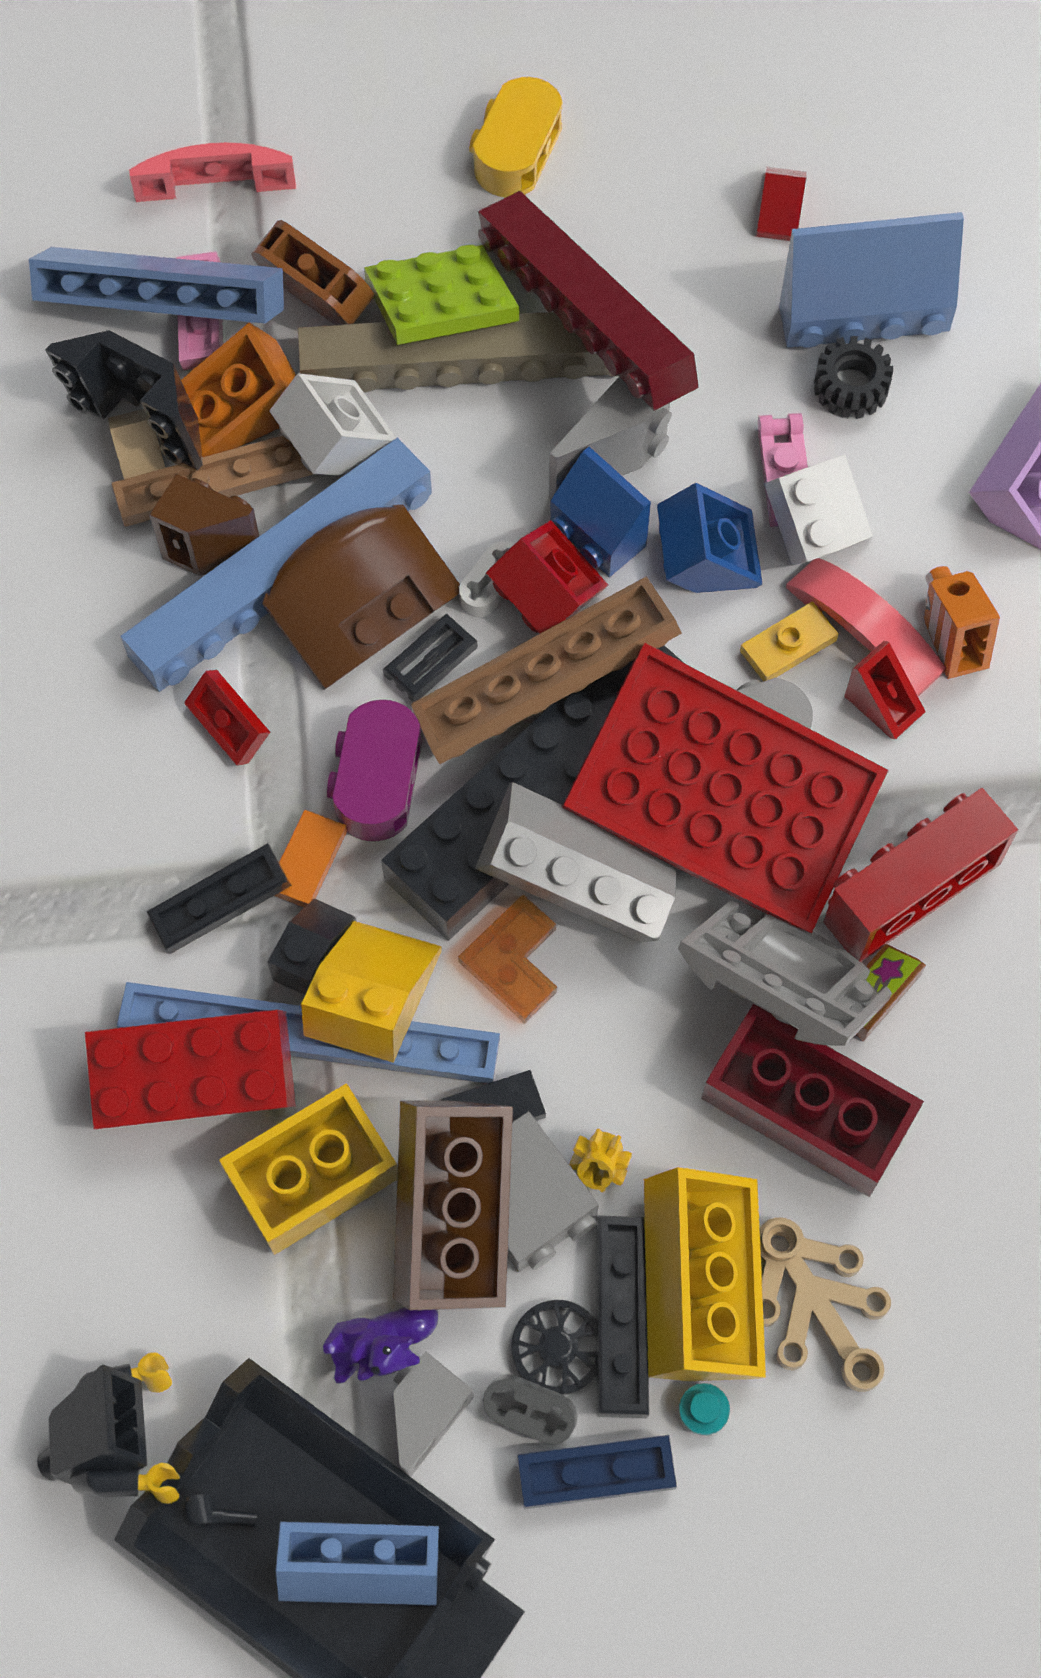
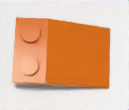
M250 322L181 379L198 416L202 458L238 448L280 427L271 414L270 409L294 379L296 373L277 340Z

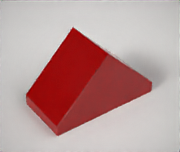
M774 167L766 168L756 237L790 241L792 229L799 228L807 172Z
M883 641L852 668L844 697L889 738L896 740L926 712L890 642Z

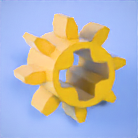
M599 1128L596 1129L594 1135L589 1140L581 1135L578 1137L569 1165L573 1170H577V1176L586 1187L604 1192L611 1182L619 1186L623 1184L632 1158V1152L623 1151L620 1135L615 1136L608 1132H602Z

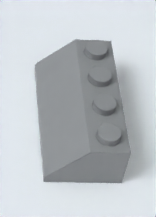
M513 782L509 783L475 867L479 871L639 943L659 941L676 898V867L564 809L561 804Z

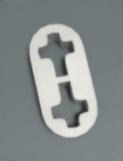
M509 541L493 543L462 580L459 587L460 604L468 615L474 617L490 615L503 601L504 598L496 592L492 579L485 572L514 543ZM488 584L486 588L487 599L480 596L476 600H472L471 591L479 593Z

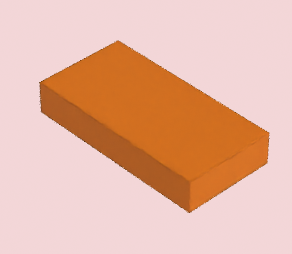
M304 809L279 861L292 886L276 894L275 897L304 908L316 899L347 833L345 824Z

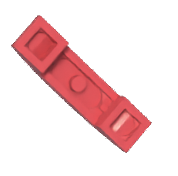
M223 142L182 147L153 156L129 169L136 202L176 199V186L252 179L255 181L256 192L296 189L292 156L275 149L253 144Z
M820 558L814 559L787 583L786 589L801 602L807 605L813 601L821 612L825 611L870 651H873L883 641L890 642L918 697L945 672L946 667L933 649L896 609L863 582L836 565Z

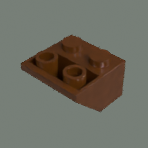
M178 474L174 476L149 515L162 559L198 576L208 574L259 537L254 508L247 501L234 495L230 497L214 491L211 486L200 479L193 478L189 480Z

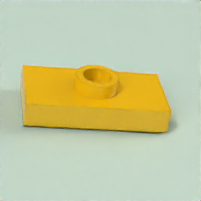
M812 601L741 644L740 652L764 682L777 678L836 642L838 632Z

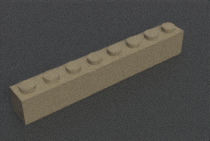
M554 312L519 314V321L400 345H397L386 322L298 327L300 374L355 380L363 392H371L375 389L399 388L410 390L423 386L440 385L443 387H454L458 384L470 383L491 385L502 381L525 380L536 382L549 378L566 377L568 379H579L584 376H613L608 371L604 361L596 353L590 354L585 348L583 341L574 332L569 333L562 324L561 319Z

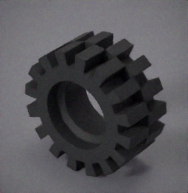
M850 336L849 344H846L842 337L836 339L835 347L829 343L825 347L824 353L821 352L814 378L815 396L820 395L818 402L822 407L830 403L828 412L835 415L838 409L843 410L841 418L849 419L850 412H855L856 419L863 418L865 409L869 415H872L876 412L877 406L881 408L885 403L894 372L893 365L890 366L891 357L889 354L882 356L884 348L880 344L874 349L871 348V339L865 338L864 343L859 344L857 343L858 336ZM843 370H857L864 373L869 378V382L864 385L853 386L841 381L837 374Z

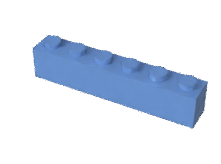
M50 247L29 258L33 301L264 324L284 310L283 268Z

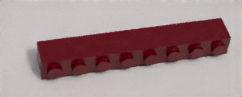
M518 191L478 211L481 223L478 236L487 252L492 251L500 259L502 266L507 272L512 271L518 276L525 290L528 292L533 291L540 298L544 308L548 312L553 311L561 319L565 329L569 333L574 332L583 341L585 348L590 354L596 353L604 361L611 375H618L627 384L629 391L636 399L641 398L655 411L699 388L694 353L525 194Z

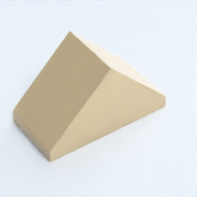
M145 409L108 418L110 432L124 479L165 468L157 435L147 423L149 418Z

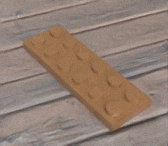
M646 576L415 701L411 706L432 753L438 763L442 764L451 758L463 755L468 749L484 740L503 733L508 727L532 714L544 711L549 705L569 694L583 690L588 684L606 674L622 669L636 658L644 643L657 649L667 644L669 640L682 634L676 619Z

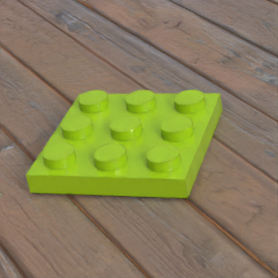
M463 245L457 248V250L441 253L425 252L415 258L399 261L383 260L377 265L364 267L365 282L372 289L375 295L374 300L397 345L519 321V306L483 245Z

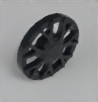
M549 1300L529 1309L518 1321L511 1343L512 1359L521 1378L562 1395L572 1394L586 1387L596 1376V1359L594 1364H592L587 1357H595L596 1351H579L577 1339L595 1336L596 1339V1319L582 1306L566 1300ZM554 1309L558 1326L546 1329L539 1313ZM559 1309L567 1311L564 1315H561ZM571 1312L585 1320L575 1333L564 1327V1323ZM535 1316L537 1324H533L529 1321ZM587 1324L591 1327L592 1331L584 1330ZM525 1326L542 1334L538 1345L520 1340ZM519 1346L527 1348V1351L520 1354ZM538 1352L543 1364L529 1373L524 1367L522 1359ZM575 1357L580 1359L590 1369L581 1380L568 1367ZM548 1367L562 1368L561 1386L545 1384ZM538 1373H542L541 1382L534 1378ZM570 1377L574 1383L566 1386V1378Z

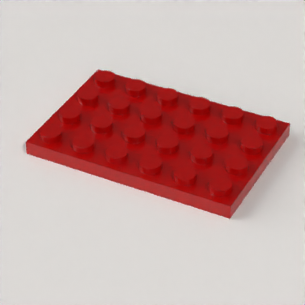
M644 643L562 807L761 912H765L812 934L834 888L833 884L842 871L889 770L655 647Z

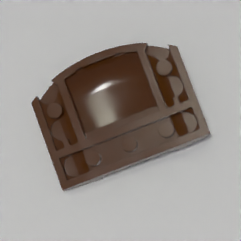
M392 505V507L368 508L349 514L330 523L308 538L279 569L270 595L265 594L262 605L322 688L326 690L459 595L460 583L405 506Z

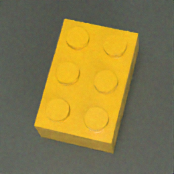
M347 1083L219 1159L231 1184L274 1255L397 1181L398 1172L396 1161Z

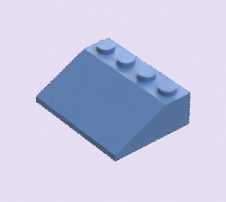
M963 213L792 229L779 302L787 348L799 346L811 348L819 344L836 343V339L842 337L845 343L849 344L850 336H858V341L865 340V338H884L890 340L907 335H936L941 332L950 331L958 301L964 224Z

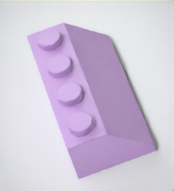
M1041 383L969 491L990 523L1041 549Z

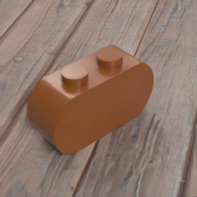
M277 220L251 253L253 260L258 266L283 268V288L334 325L354 324L375 297L370 286L351 267L285 221Z

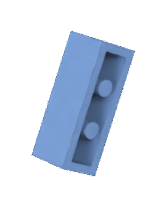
M281 1522L276 1565L279 1601L436 1605L439 1526Z

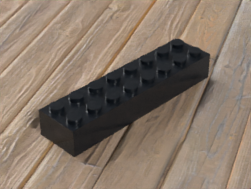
M665 645L660 648H657L658 650L683 662ZM634 660L630 661L622 669L612 671L593 681L583 690L571 693L553 703L381 860L384 881L447 941L454 937L509 885L502 880L475 869L509 783H516L562 805Z

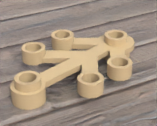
M778 1217L766 1221L760 1227L761 1258L766 1262L762 1277L763 1303H768L773 1307L774 1316L764 1319V1327L772 1326L780 1316L781 1307L777 1301V1296L784 1270H786L796 1286L786 1337L780 1343L776 1352L778 1363L784 1369L791 1371L803 1366L808 1357L805 1341L811 1313H813L844 1362L841 1372L847 1386L858 1392H867L874 1389L884 1376L883 1361L873 1350L859 1348L831 1302L860 1309L865 1317L878 1320L883 1318L891 1307L890 1295L880 1287L864 1289L814 1276L803 1260L830 1264L840 1276L852 1277L860 1271L864 1262L863 1254L856 1246L846 1244L838 1247L807 1239L804 1237L801 1228L787 1218ZM775 1236H782L788 1241L789 1248L785 1251H777L772 1247L771 1239ZM843 1253L853 1255L856 1259V1266L852 1269L843 1267L839 1262V1256ZM871 1295L880 1297L884 1303L883 1310H871L867 1306V1297ZM789 1345L797 1347L800 1350L801 1359L797 1362L787 1361L783 1355V1349ZM858 1363L866 1365L870 1371L869 1379L865 1381L858 1380L853 1375V1365Z

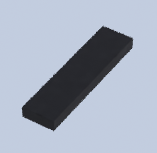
M598 1215L596 1218L597 1417L647 1419L649 1416L645 1217Z

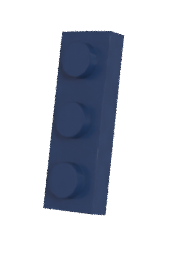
M669 1435L518 1455L524 1510L676 1490L677 1488Z

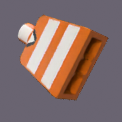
M946 566L932 569L925 576L928 593L924 621L938 657L946 667L945 674L947 678L951 679L989 669L1000 621L997 610L974 573L965 571L952 575L950 569Z

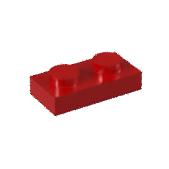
M218 670L205 671L184 702L186 707L237 766L249 764L270 734L269 729Z

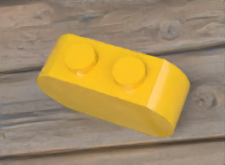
M536 77L515 78L502 85L496 99L491 98L484 113L483 126L481 130L477 128L474 130L469 145V152L473 153L476 180L487 192L500 197H508L518 191L528 194L534 190L562 131L561 110L563 102L560 93L552 84Z

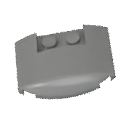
M729 901L681 940L678 947L685 961L708 988L712 990L719 983L727 986L736 996L751 1000L771 1012L777 1020L799 1028L795 1039L809 1043L845 1046L889 1001L892 995L887 986L878 994L866 981L870 970L852 955L814 932L812 934L765 912L762 914L761 920L736 913L740 903Z

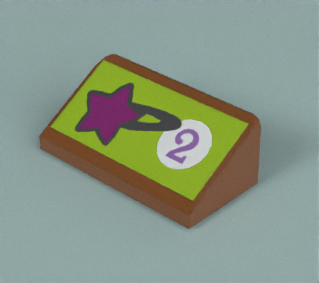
M885 944L866 965L870 970L866 981L878 994L887 986L892 995L889 1001L856 1034L863 1042L918 980L926 967V964L921 960L888 944Z

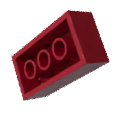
M753 1003L706 1080L701 1099L870 1197L924 1101L827 1045L795 1039L798 1032L796 1027L777 1020L770 1012Z

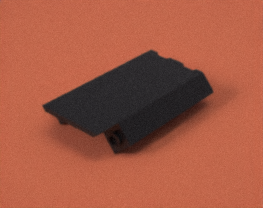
M250 1358L222 1381L206 1416L177 1442L167 1463L176 1470L180 1478L167 1479L161 1483L160 1487L169 1486L175 1488L179 1493V1498L169 1504L161 1503L150 1490L145 1491L130 1505L114 1538V1541L292 1678H481L525 1613L522 1608L482 1580L492 1565L485 1559V1556L496 1539ZM212 1494L214 1510L224 1509L257 1513L256 1526L215 1523L207 1527L194 1528L186 1520L185 1499L192 1495ZM280 1523L439 1526L436 1605L279 1601L276 1565Z

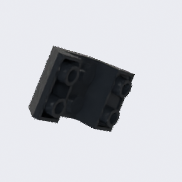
M110 330L51 343L45 349L54 366L52 368L53 374L63 383L68 392L66 398L76 410L84 414L89 411L104 420L123 398L134 406L141 404L149 418L147 420L149 427L157 434L162 444L160 446L161 452L177 465L183 462L197 471L202 467L203 459L198 416L172 362Z

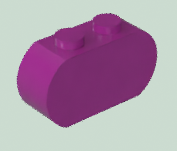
M392 700L366 702L349 714L346 731H338L335 757L340 758L338 772L331 771L329 774L327 798L333 799L338 822L345 824L347 833L360 840L371 842L384 841L398 835L408 824L422 739L420 735L421 726L417 717L409 708L401 703Z

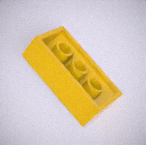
M676 1167L645 1178L644 1213L648 1378L689 1382L766 1378L757 1179Z

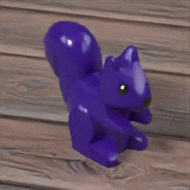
M402 1307L397 1311L381 1314L370 1319L355 1318L336 1323L323 1344L324 1354H331L335 1364V1382L337 1384L346 1382L356 1371H358V1380L364 1381L373 1375L385 1376L419 1364L420 1358L410 1350L409 1346L425 1340L434 1332L438 1325V1310H408Z

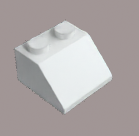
M297 373L270 409L271 414L280 425V432L291 441L301 455L303 465L313 474L342 476L396 439L355 380Z
M845 454L764 483L792 565L809 562L873 536Z

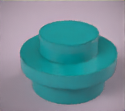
M700 1383L690 1387L683 1394L679 1405V1414L688 1430L697 1435L708 1436L719 1432L726 1425L730 1415V1404L727 1396L720 1388L712 1384Z

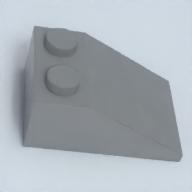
M618 377L550 452L549 500L552 499L581 453L587 447H591L622 476L642 468L651 456L657 458L669 441L667 427L672 413L669 411L670 403L654 411L641 398L636 399L629 391L627 384Z

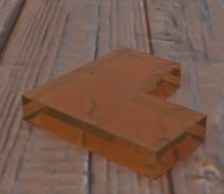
M523 894L458 956V962L524 1024L557 993L558 987L527 959L556 931V923Z

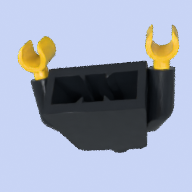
M151 1352L140 1359L138 1367L131 1368L130 1364L109 1367L103 1364L95 1371L83 1375L75 1389L50 1413V1447L37 1458V1466L40 1473L48 1480H60L71 1484L76 1492L101 1497H136L139 1495V1491L150 1490L161 1503L169 1504L179 1498V1493L175 1488L169 1486L160 1487L161 1483L167 1479L180 1478L171 1465L161 1462L151 1467L147 1474L139 1473V1470L147 1466L141 1382L144 1381L148 1390L154 1393L169 1389L172 1385V1379L166 1371L169 1369L165 1358L156 1352Z

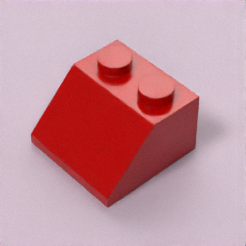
M552 520L520 538L485 572L492 579L496 592L504 599L510 600L522 613V619L527 627L539 634L574 616L608 586V583Z

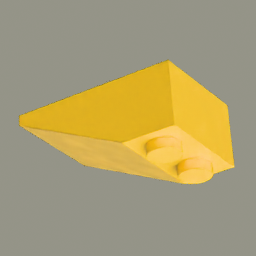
M354 921L319 965L301 1003L303 1035L394 1063L442 952V946Z

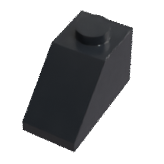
M317 899L311 901L289 921L267 961L273 981L306 995L319 965L351 924L356 921V917Z

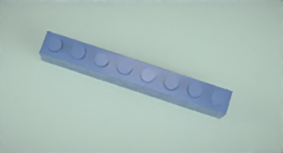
M397 437L122 634L120 637L127 656L158 692H161L169 685L172 686L180 683L186 678L192 668L205 659L209 660L216 657L223 650L226 643L239 634L250 632L256 627L260 619L268 614L262 605L265 594L270 595L277 572L291 554L308 538L330 523L360 510L375 507H392V505H404L407 511L420 508L432 494L430 470Z

